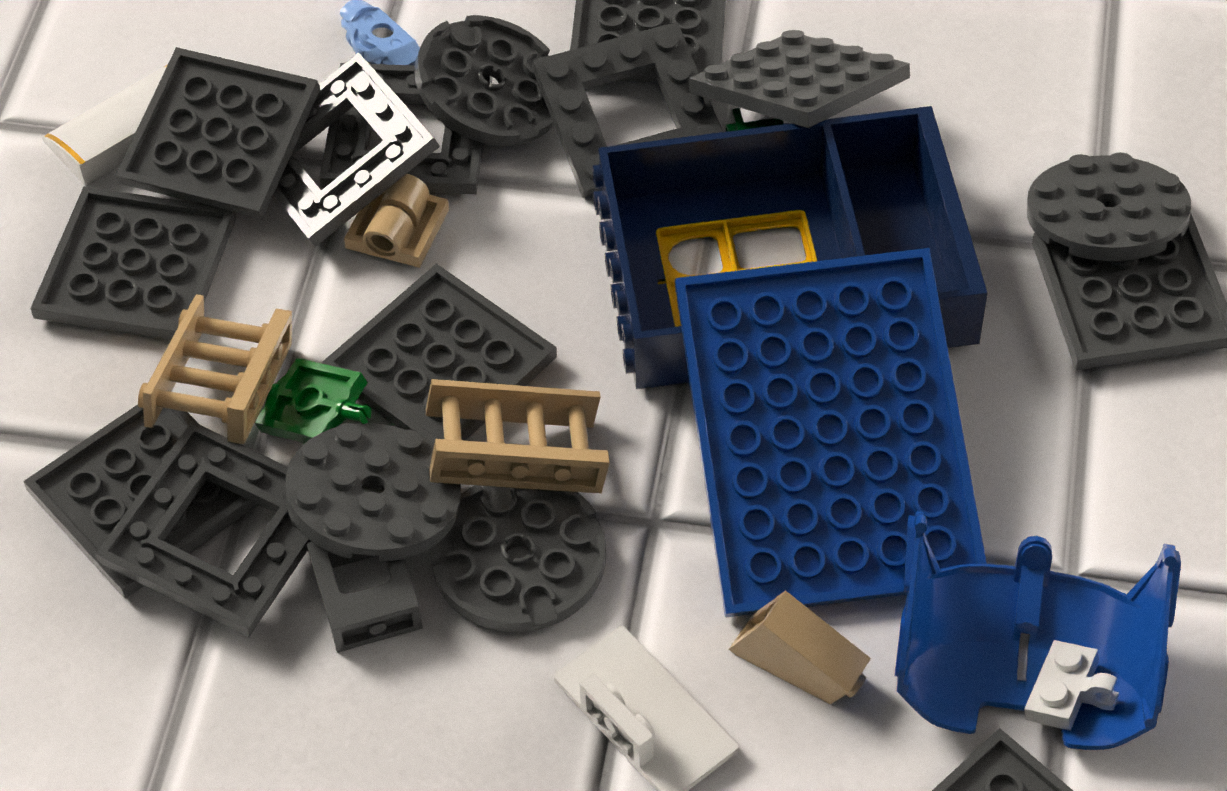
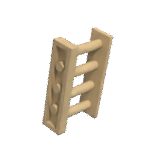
M196 294L188 310H182L178 328L149 382L141 385L138 395V407L143 408L144 427L153 428L163 408L221 418L222 423H227L228 442L245 444L292 345V311L276 308L269 323H263L262 327L204 317V296ZM202 333L259 344L257 348L252 347L250 351L198 341ZM189 358H196L247 368L244 373L239 372L236 376L185 367ZM176 382L234 392L232 398L227 397L225 401L176 393L172 392Z
M431 379L426 416L443 417L444 439H435L429 469L430 482L602 494L610 464L609 454L607 450L589 449L587 428H593L601 398L600 392ZM460 419L485 420L487 442L463 441L461 438ZM503 422L527 423L530 445L506 444L504 442ZM545 425L569 426L572 448L547 446Z

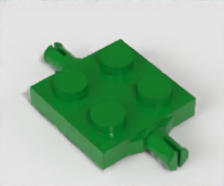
M296 358L288 372L277 383L272 385L266 398L265 407L257 417L255 425L261 433L305 444L316 435L338 427L347 419L366 424L368 422L367 418H371V408L366 405L355 404L368 382L361 372Z

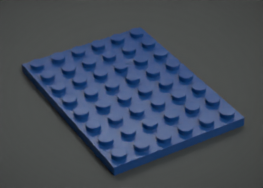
M930 248L675 279L725 618L754 614L785 590L806 607L906 595L904 579L908 515L915 516L916 510L923 511L927 518V530L924 533L940 569L961 564H987Z

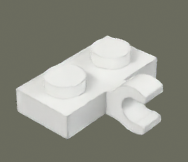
M1054 640L1024 708L1026 720L1071 731L1082 703L1091 704L1104 710H1114L1119 698V692L1114 691L1117 677L1107 673H1097L1094 675L1099 663L1098 649Z

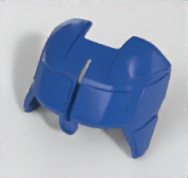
M916 510L915 516L908 515L904 591H907V596L900 623L894 676H897V692L921 717L940 728L974 734L976 732L979 710L984 706L1025 711L1024 708L1052 643L1056 640L1098 649L1099 663L1094 675L1097 673H1107L1117 677L1114 691L1119 692V698L1114 710L1100 709L1087 703L1081 704L1071 731L1061 729L1063 743L1066 747L1082 750L1111 749L1123 745L1156 727L1158 714L1162 710L1169 665L1167 654L1168 627L1171 628L1174 622L1181 571L1180 553L1176 551L1175 545L1163 544L1160 555L1153 567L1125 594L1100 582L1050 571L1052 563L1051 544L1040 536H1030L1021 541L1018 547L1015 566L961 564L940 569L924 533L927 530V518L924 512ZM1021 633L1029 634L1025 680L1017 679Z

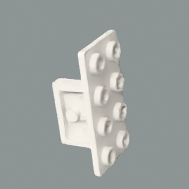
M624 626L617 627L554 674L555 683L657 791H689L738 753V743Z

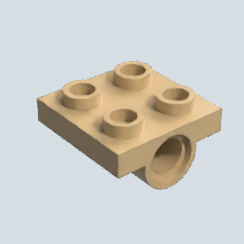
M405 174L357 213L344 238L345 247L349 250L420 268L449 211L448 199L429 195V189L422 180L413 175Z

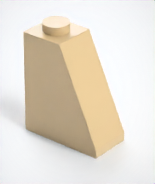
M786 590L749 618L728 649L736 656L828 704L834 703L845 695L851 698L858 692L866 680V676L862 672L871 659Z

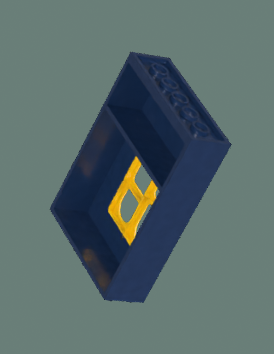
M932 106L826 119L810 128L792 123L598 148L599 164L592 165L594 187L595 189H600V191L593 192L596 215H600V219L604 220L599 222L601 244L606 246V251H610L605 253L607 276L611 277L612 283H616L610 284L613 308H617L619 315L616 316L619 341H623L625 348L622 349L624 369L626 374L633 373L636 389L689 383L675 279L697 275H686L674 269L669 261V253L678 243L696 238L712 237L716 239L723 266L722 271L718 273L748 270L739 265L733 240L734 235L743 232L790 226L796 227L800 231L806 259L802 262L765 267L930 248L947 347L953 348L980 344L988 292Z

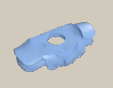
M351 0L340 10V15L343 18L341 26L347 30L346 39L355 54L360 53L371 64L415 66L416 57L420 49L416 40L379 7H374L363 0ZM376 28H387L393 34L387 38H379L373 35L372 31Z

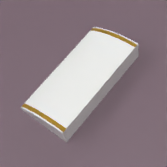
M167 65L42 137L44 143L85 186L120 166Z

